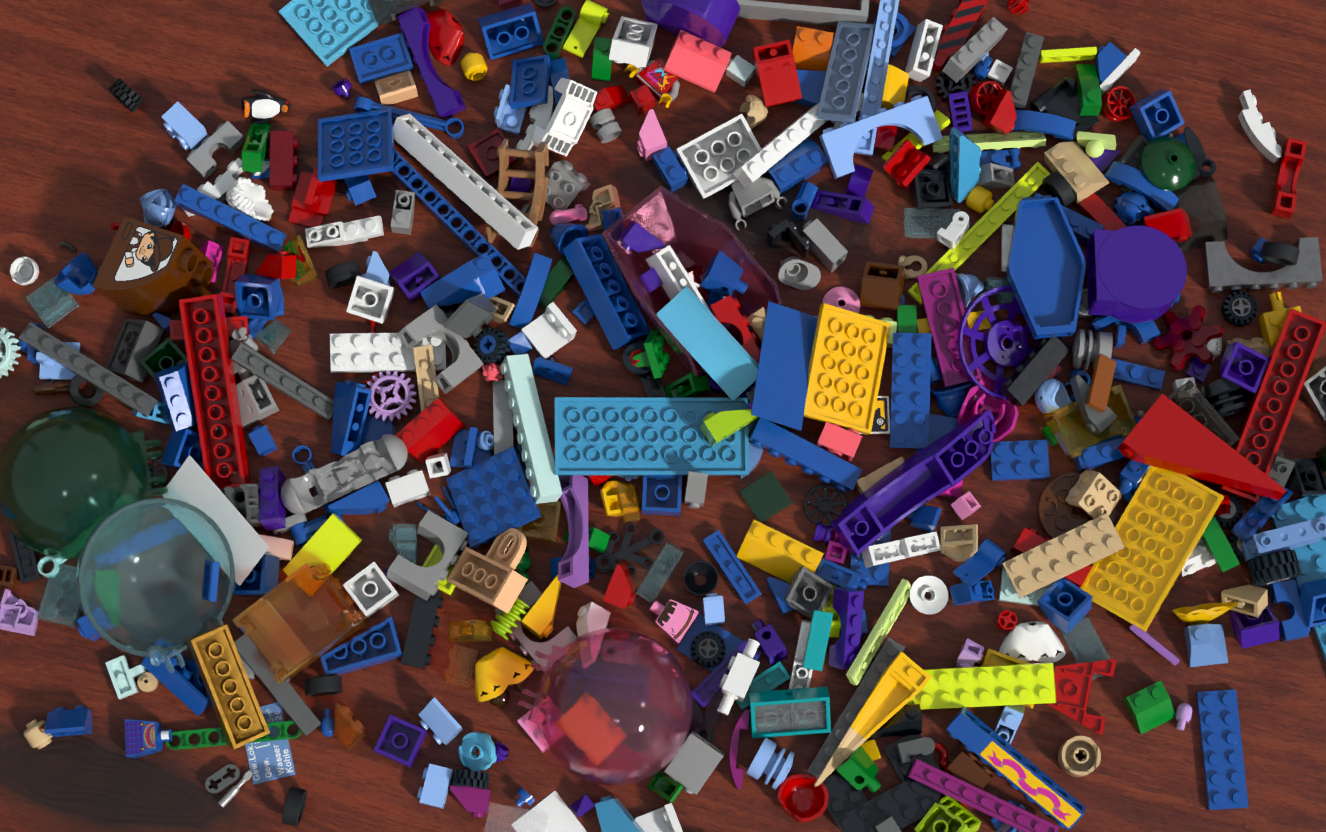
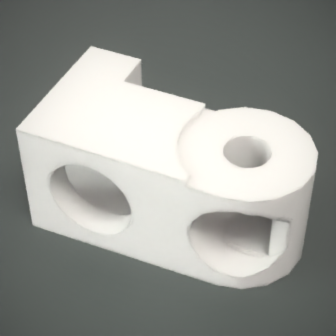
M963 211L955 213L953 221L947 229L940 228L937 232V241L953 250L969 229L968 214Z

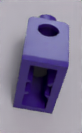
M762 619L755 621L752 624L755 630L754 639L760 643L758 647L769 666L772 667L779 661L787 659L786 647L772 625L765 626Z

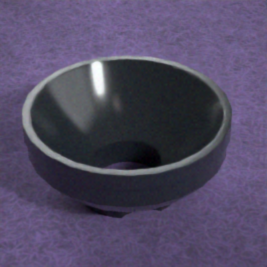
M700 560L687 566L683 575L686 589L697 596H705L713 592L717 587L719 579L716 568L711 563ZM702 574L706 577L704 585H697L695 583L697 575Z

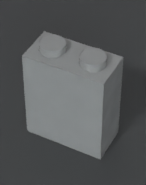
M815 219L813 222L810 220L803 226L804 230L801 233L809 241L811 253L832 273L845 261L848 251L818 219Z
M693 731L664 772L667 773L669 778L681 783L686 792L697 795L725 753Z

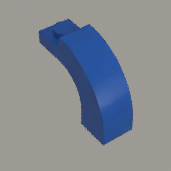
M1106 315L1092 320L1093 323L1089 327L1092 334H1095L1113 325L1126 326L1134 333L1140 345L1155 339L1160 334L1154 321L1128 323Z

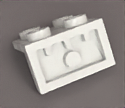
M552 302L547 306L545 313L525 326L522 332L543 359H546L573 340L577 330L555 303Z
M672 803L635 818V821L644 832H683Z

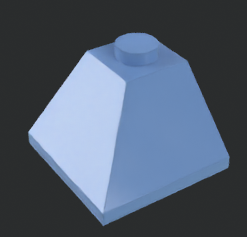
M1203 624L1184 628L1189 667L1228 663L1223 624Z

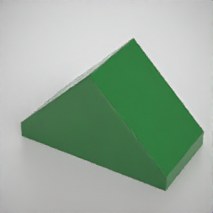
M660 771L656 772L647 785L650 790L669 803H673L683 789L681 784Z

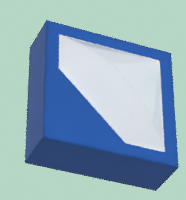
M265 160L261 172L252 173V179L270 180V160Z

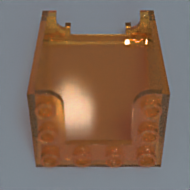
M325 562L305 563L232 620L237 628L242 626L245 629L244 633L246 636L250 635L271 664L270 669L276 672L273 678L278 684L286 682L367 625L365 621L366 616L361 610L356 609L353 605L355 603L353 598L349 594H345L342 590V583L337 578L334 579L331 574V568Z

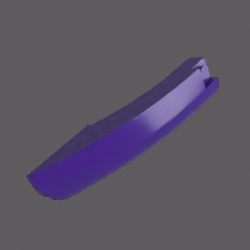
M990 409L973 417L913 455L842 510V514L831 522V525L839 535L837 539L852 554L859 555L906 516L948 488L954 487L984 462L993 448L994 443L992 442L994 433H996L995 421Z

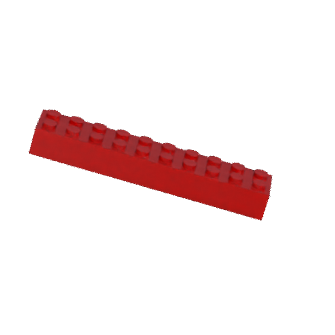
M213 294L179 300L205 473L219 489L225 487L236 488L243 484H251L233 362L230 360L232 355L223 296L221 294Z
M1288 309L1284 314L1268 356L1270 361L1257 391L1252 397L1233 447L1234 450L1266 475H1269L1326 327L1325 321L1294 309ZM1221 484L1217 488L1253 503H1258L1261 496Z

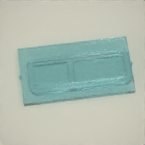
M904 208V238L937 239V232L940 228L946 230L953 221L954 214L961 211V209L926 208L920 210L917 208Z
M1088 617L1080 620L1068 634L1060 630L1077 663L1110 659ZM1094 673L1092 676V680L1098 677H1102L1103 675Z

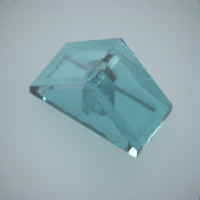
M276 319L256 334L255 338L259 344L275 354L292 330Z

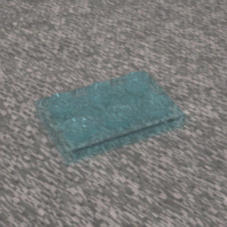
M59 564L57 574L49 576L37 619L76 628L77 619L81 611L80 605L83 604L89 585V576L92 575V571Z

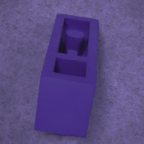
M822 190L817 191L811 205L813 209L869 224L874 210L872 203L865 197Z

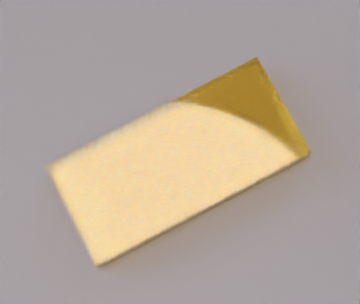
M632 485L616 487L624 523L640 520Z

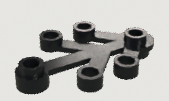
M628 523L625 526V535L620 550L613 555V548L615 543L619 541V534L615 531L610 532L608 535L615 534L617 539L612 541L609 538L604 554L598 555L595 560L596 568L600 572L606 573L615 570L618 564L616 563L617 561L625 559L643 565L645 569H651L654 566L652 558H644L633 553L651 544H662L665 538L664 532L660 529H653L649 537L629 546L632 536L637 531V527L634 523ZM629 526H633L635 530L633 532H629L627 528ZM658 534L661 538L659 541H655L653 536ZM607 560L609 564L602 566L601 562ZM650 560L652 564L648 567L645 566L644 562ZM628 566L627 569L631 568L635 571L633 575H630V577H635L637 573L636 568L634 566Z

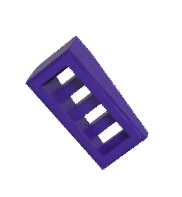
M967 91L949 93L948 99L952 128L955 127L960 132L973 130ZM963 98L962 102L954 103L955 99ZM964 106V109L955 110V107ZM965 114L964 117L956 118V115Z

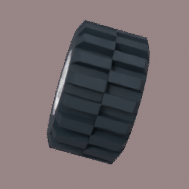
M1291 549L1258 556L1247 562L1253 585L1258 587L1290 580L1301 574L1296 552Z

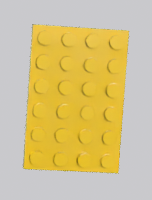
M826 303L820 305L809 363L808 388L804 409L805 417L825 423L838 424L842 428L853 429L866 435L871 434L890 332V323Z

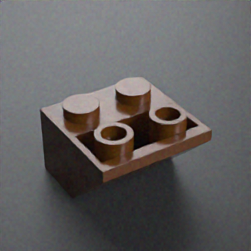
M867 261L862 276L860 305L898 310L906 281L904 266Z

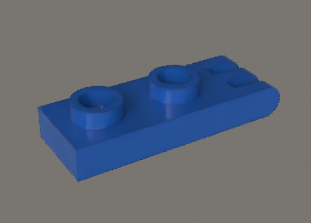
M824 558L821 559L814 573L829 584L839 588L850 587L865 590L867 586L860 581L868 583L870 580L866 576Z

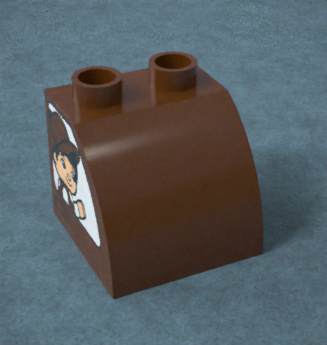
M124 216L93 287L124 312L144 316L153 315L155 312L165 314L179 309V300L198 297L201 288L208 286L212 280L213 262L183 235Z

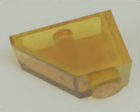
M471 619L449 622L448 642L492 641L491 621Z

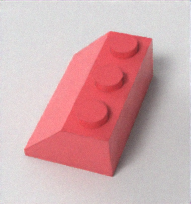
M680 30L663 70L715 93L732 53Z

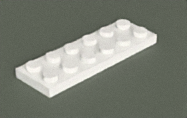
M398 333L330 334L331 373L387 372V370L390 372L395 370L397 372H416L413 347L433 345L436 371H443L446 369V343L435 337H427L409 349L397 335Z

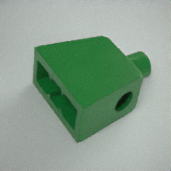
M862 746L858 747L836 769L857 790L867 786L874 793L881 786L874 778L879 769Z

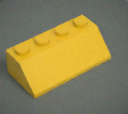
M753 520L737 557L792 584V575L802 566L815 573L824 553Z

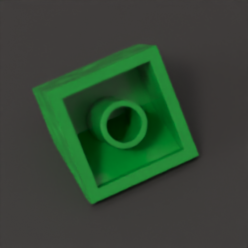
M1161 680L1122 700L1140 735L1175 718L1171 699Z

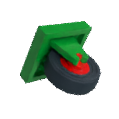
M658 329L650 330L645 341L635 340L625 347L622 355L623 363L630 372L645 374L652 370L654 379L662 377L669 363V355L664 351V338L662 334H659Z

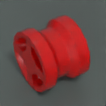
M1003 611L998 615L996 624L1000 630L1010 631L1017 624V616L1012 611Z

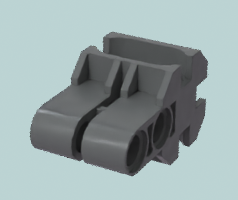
M243 484L236 488L225 487L220 489L241 515L247 513L245 519L252 527H264L259 521L258 484ZM245 494V500L241 502V497Z

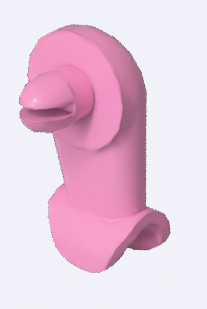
M576 204L575 208L553 211L549 220L554 226L559 223L567 224L577 219L584 221L587 219V210L582 204Z

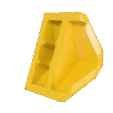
M617 480L608 481L600 490L606 516L617 517L640 511L634 485H628Z

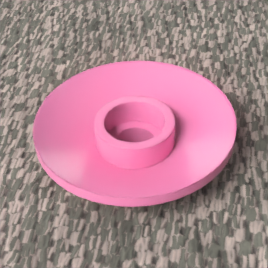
M847 287L832 288L823 298L822 304L826 303L859 313V298L853 290ZM844 301L845 305L839 306L838 302Z

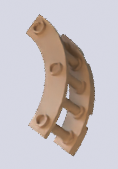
M504 139L497 149V156L499 157V183L496 191L505 199L530 200L532 202L530 212L522 214L537 226L538 221H542L547 195L548 177H545V166H549L548 143L540 142L537 149L531 151L509 149L508 139ZM509 156L533 158L536 160V170L509 169ZM508 177L534 179V191L532 193L507 191ZM486 225L485 234L488 235V243H493L496 234H500L491 225ZM539 229L537 230V232H536V234H535V236H534V238H533V240H532L531 245H530V246H527V247H533L534 242H535V240H536V237H537V235H538Z

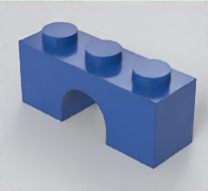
M1295 579L1270 584L1268 588L1272 604H1285L1290 610L1289 619L1279 622L1281 641L1287 642L1309 636L1310 628L1306 624L1302 610L1299 584L1296 583Z

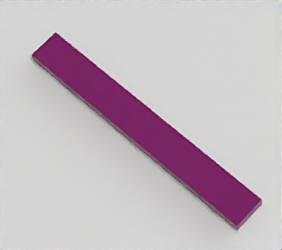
M914 760L907 776L1022 832H1058L1059 826L921 760Z

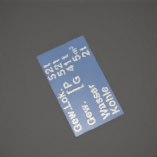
M278 702L260 706L266 723L284 721L282 707ZM276 726L269 728L270 733L268 735L276 737L279 733ZM289 740L245 744L250 771L253 773V785L296 775Z

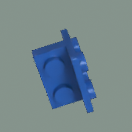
M470 427V430L461 429L455 435L450 460L451 467L472 468L473 465L490 458L492 449L484 450L477 445V436L481 433L478 431V428Z

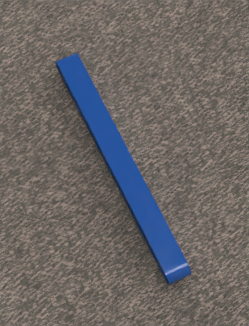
M394 150V157L396 158L394 161V171L389 172L408 191L415 192V197L476 257L484 254L478 252L480 247H487V254L491 262L496 259L501 261L499 266H494L501 282L519 298L521 292L518 291V288L524 285L526 278ZM403 169H407L409 171L408 174L404 176L400 175L399 172ZM415 182L422 183L421 187L417 189L413 188L412 185ZM428 195L435 196L433 201L425 200ZM441 208H447L448 212L446 214H440L439 210ZM454 221H460L461 225L459 227H453L452 223ZM467 234L475 235L472 240H466L465 236ZM509 272L515 275L510 280L504 277Z

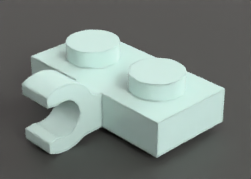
M124 655L105 663L118 699L121 700L138 693L134 677L147 672L142 664L130 669Z

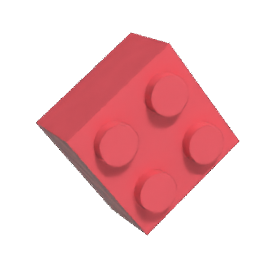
M826 422L817 446L851 463L862 436L856 430H846L841 428V425Z

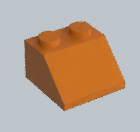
M797 26L793 45L796 70L827 71L834 33Z

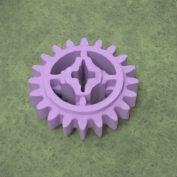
M387 370L385 376L380 371V378L373 375L374 383L367 382L370 387L368 390H372L368 407L371 408L369 410L370 415L376 413L375 418L377 420L382 416L384 423L387 418H390L391 423H393L395 417L401 421L402 414L408 417L406 410L413 411L410 404H416V400L412 397L417 396V393L413 391L415 385H409L411 379L404 380V373L398 377L397 370L394 371L393 375ZM386 383H394V384H391V385L388 386V387H383V386H382V385H384V384H386ZM401 386L406 393L405 400L399 396ZM376 393L382 397L380 406L375 402ZM393 393L394 398L390 397L389 399H387L386 395H391ZM392 406H399L398 408L393 410H386Z

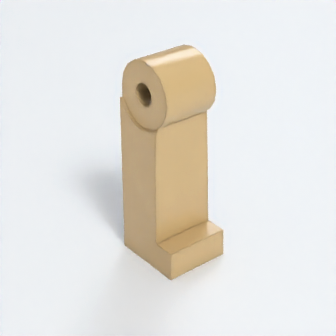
M899 457L869 475L858 479L856 487L860 494L864 493L876 482L905 462L904 458Z

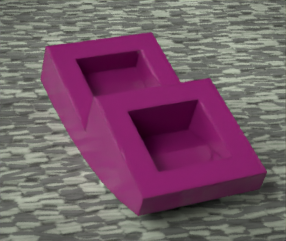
M832 528L825 560L844 564L847 549L837 539L839 535Z

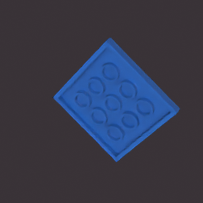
M392 108L318 119V179L320 182L394 171Z
M514 446L473 465L472 468L469 467L446 478L464 531L468 533V542L473 549L495 539L510 528L516 529L541 517L534 497L530 494V484L517 449Z

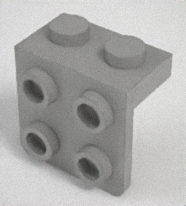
M557 161L545 175V177H548L546 202L555 210H567L579 192L587 190L591 184L587 181V177L584 174L578 173L573 169V165L569 161Z

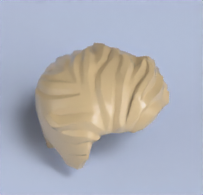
M748 95L746 102L739 109L741 113L745 112L747 114L746 121L750 129H753L767 118V107L765 108L764 102L755 95Z

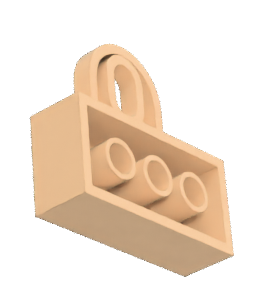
M515 528L508 529L496 537L486 556L465 547L447 581L508 614L528 580L514 571L526 549L527 541L525 535ZM514 539V541H513L511 547L509 548L508 552L505 554V551H506V549L508 548L510 542Z

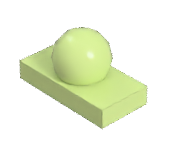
M1082 131L1077 133L1078 145L1086 147V153L1092 158L1100 157L1104 149L1116 150L1115 135Z

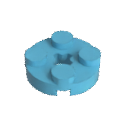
M473 732L464 736L462 746H459L461 763L471 769V771L480 772L490 768L497 760L491 736L488 733ZM477 748L480 751L479 755H475V751L477 750Z

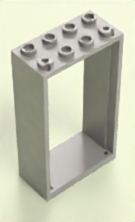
M737 0L741 8L737 18L837 27L838 21L866 24L869 11V0H860L859 10Z

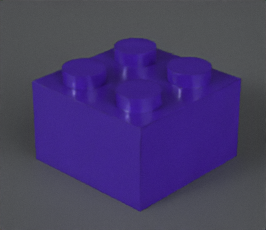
M390 714L373 751L412 768L428 732Z

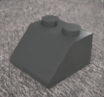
M481 293L467 299L443 326L464 338L476 337L482 332L483 329L481 327L484 324H489L495 318L493 314L497 311V308Z

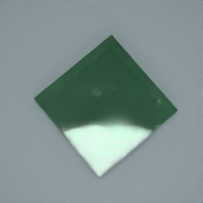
M772 471L739 492L760 523H764L793 504Z

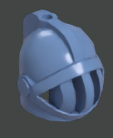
M167 189L154 190L140 197L146 224L163 228L174 217L176 209L174 205L175 199Z

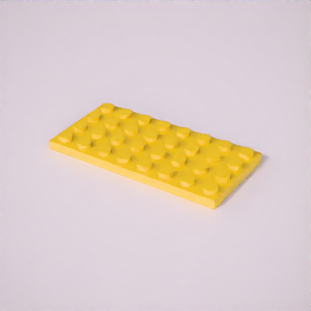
M1151 466L1115 526L1125 548L1094 562L1080 588L1093 596L1092 602L1146 632L1224 496L1184 474Z

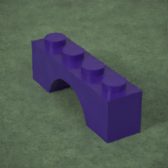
M850 587L834 588L833 608L840 617L841 634L838 641L830 646L829 666L843 670L849 669L860 651L864 591Z

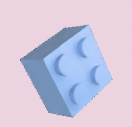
M178 101L161 116L166 132L173 139L176 137L181 147L186 151L188 149L190 151L198 149L202 145V141L208 137L204 126Z

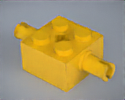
M1281 292L1269 295L1273 311L1263 313L1258 318L1263 340L1270 347L1269 353L1286 310L1294 309L1301 312L1300 306L1284 308Z

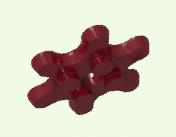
M1201 305L1194 306L1191 314L1186 318H1179L1172 311L1166 312L1163 316V321L1169 326V332L1164 336L1156 337L1153 341V347L1156 350L1170 349L1173 351V358L1170 364L1175 370L1182 369L1189 357H1197L1203 364L1211 363L1213 354L1208 350L1207 344L1210 340L1220 338L1224 334L1222 326H1206L1203 323L1206 310ZM1186 332L1192 333L1193 336L1190 340L1182 339Z

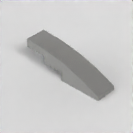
M493 380L494 455L514 446L513 411L509 407V394L505 390V380H499L498 382Z

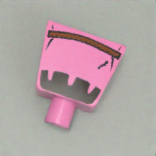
M671 599L666 606L655 601L650 608V611L659 616L655 621L656 626L677 645H679L699 614L697 610Z

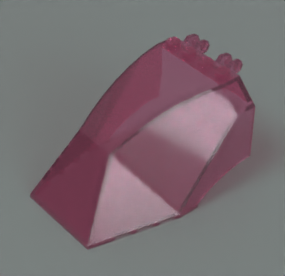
M659 186L602 233L636 299L683 365L695 377L707 375L708 373L656 315L671 301L662 285L649 293L639 278L641 274L651 269L646 259L661 249L642 252L631 250L629 252L621 246L623 242L618 239L632 220L664 243L665 247L670 245L684 269L694 264L702 267L704 274L699 276L701 281L711 259L719 250L741 266L743 273L740 280L747 283L748 287L743 294L734 290L733 298H737L741 306L738 310L741 315L745 314L746 318L762 307L767 312L769 301L783 306L777 283L759 265L737 238L736 234L724 222L718 221L711 217L709 213H704L697 209L693 204L685 202L678 195L662 186ZM721 323L742 346L743 340L740 331L729 323ZM749 323V325H747L749 332L753 331L757 337V333L754 331V329ZM756 342L755 344L760 350L762 345L759 342Z

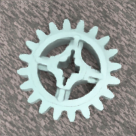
M0 327V379L2 375L8 376L7 370L14 371L12 364H18L15 358L21 357L20 354L16 353L21 347L15 345L19 340L13 338L14 333Z

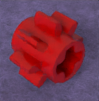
M1010 0L1007 3V7L1013 14H1024L1029 10L1027 5L1030 3V0Z

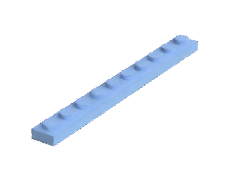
M880 0L860 117L869 114V117L876 115L875 111L881 109L899 0ZM877 128L868 131L859 140L854 153L868 156L873 155Z

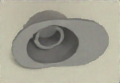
M796 256L780 261L781 267L778 272V278L782 283L801 290L811 289L819 283L821 273L815 265L803 261Z

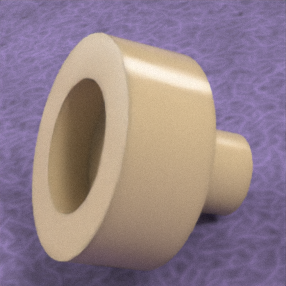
M145 672L139 676L137 684L142 691L149 693L157 688L158 679L150 672Z

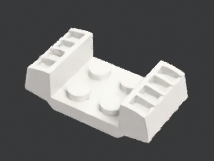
M561 78L555 87V90L562 93L546 129L537 125L532 138L538 145L540 142H547L548 149L567 157L573 145L578 142L593 111V103L597 91L573 80Z

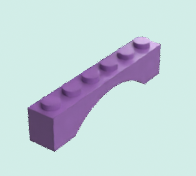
M559 476L562 489L560 499L567 516L569 538L566 552L558 563V581L576 588L589 582L588 478L584 476Z

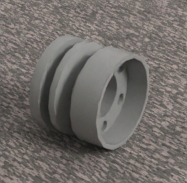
M1078 329L1072 347L1073 368L1079 369L1082 363L1083 369L1087 370L1090 362H1092L1094 370L1096 358L1099 354L1111 359L1112 333L1098 331L1096 338L1093 339L1091 330L1087 331L1085 337V331Z

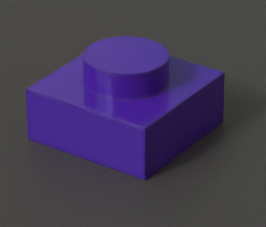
M1194 357L1185 375L1194 377L1195 381L1202 384L1211 365L1203 364Z

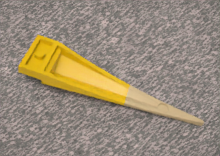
M899 652L891 664L886 667L818 777L814 787L819 786L872 734L914 698L930 680L931 676L903 652Z

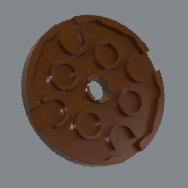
M1070 472L1060 475L1048 484L1040 497L1038 505L1039 520L1043 530L1051 539L1093 520L1083 509L1081 515L1073 514V505L1065 501L1069 491L1075 486L1082 473ZM1116 506L1109 515L1113 525L1115 522Z

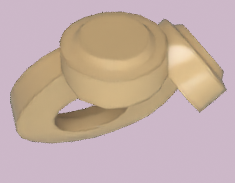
M902 255L898 260V265L904 266L906 280L924 275L927 271V262L920 256L906 257ZM915 261L919 262L922 266L920 271L905 269V266H909Z

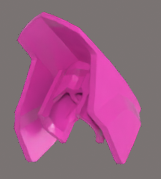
M983 374L979 383L994 392L995 381ZM976 385L969 390L957 418L958 426L990 409L996 426L993 442H997L1014 429L1019 414L1017 406L1010 404L1008 400L997 399L987 395L978 389L979 386Z

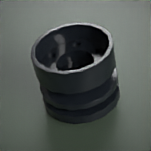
M1223 378L1200 388L1203 401H1213L1212 404L1207 406V411L1216 410L1209 414L1210 420L1229 418L1249 407L1248 402H1240L1246 398L1244 394H1235L1242 387Z

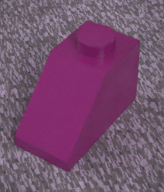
M450 785V790L468 813H472L471 817L483 818V814L488 815L490 790Z

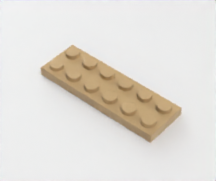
M1108 513L1026 551L1002 563L1020 599L1125 547Z

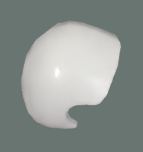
M22 256L17 258L10 267L12 280L19 285L32 284L38 278L39 266L29 257Z

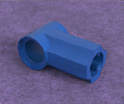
M803 182L796 200L792 204L791 217L796 221H803L807 218L808 211L818 191V187L810 182ZM802 208L804 212L798 213L795 209Z
M325 515L307 523H298L289 528L296 547L305 545L327 521Z

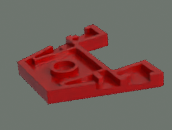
M1116 659L1054 666L1056 703H1047V705L1097 734L1103 735L1106 717L1087 714L1086 708L1093 674L1113 677Z

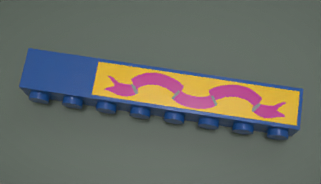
M963 706L949 722L947 730L951 737L959 739L964 743L963 745L968 751L976 753L984 764H989L993 767L997 775L1005 777L1014 789H1019L1030 802H1035L1039 805L1041 811L1046 815H1051L1060 827L1070 830L1085 814L1086 807L967 708Z

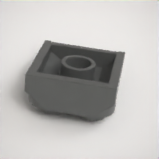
M802 566L791 577L792 584L786 595L785 602L802 615L812 618L813 609L822 611L834 586Z

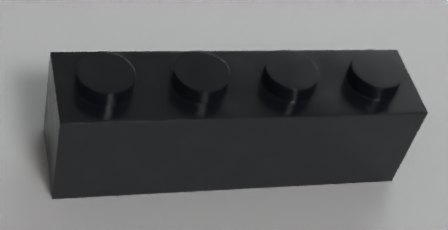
M1057 337L1041 338L1037 343L1039 346L1026 355L1027 360L1019 364L1014 370L1015 374L1007 378L1002 384L1004 387L1000 390V393L1012 405L1017 407L1023 406L1070 351Z
M437 591L434 596L430 595L427 601L417 595L415 596L401 661L402 666L426 670V666H430L432 655L429 654L430 646L434 647L436 635H433L434 628H438L440 616H437L438 609H442L444 597H441L440 591Z

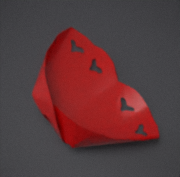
M447 9L425 12L431 25L428 41L431 52L439 62L452 66L457 61L463 48L464 32L462 25ZM449 55L450 61L447 58H443V56Z

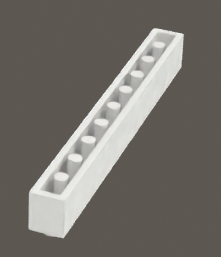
M411 114L396 118L393 130L394 139L398 144L404 147L410 155L414 156L436 178L443 182L448 189L452 190L460 200L464 201L487 224L491 225L501 236L510 242L513 247L519 250L531 245L538 230L536 225Z

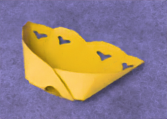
M1239 602L1207 603L1191 607H1180L1172 611L1184 623H1188L1191 626L1208 624L1211 620L1236 607Z
M504 647L496 648L490 654L483 656L475 664V696L477 701L484 702L500 696L508 685L518 684L526 679L535 668L530 660ZM515 672L520 674L513 678ZM494 685L500 686L499 688H496V690L494 691ZM482 691L488 693L487 695H483L482 697L480 696L482 694Z

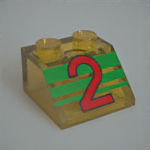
M300 234L281 248V250L289 251V254L296 255V278H290L292 283L296 282L299 287L319 278Z

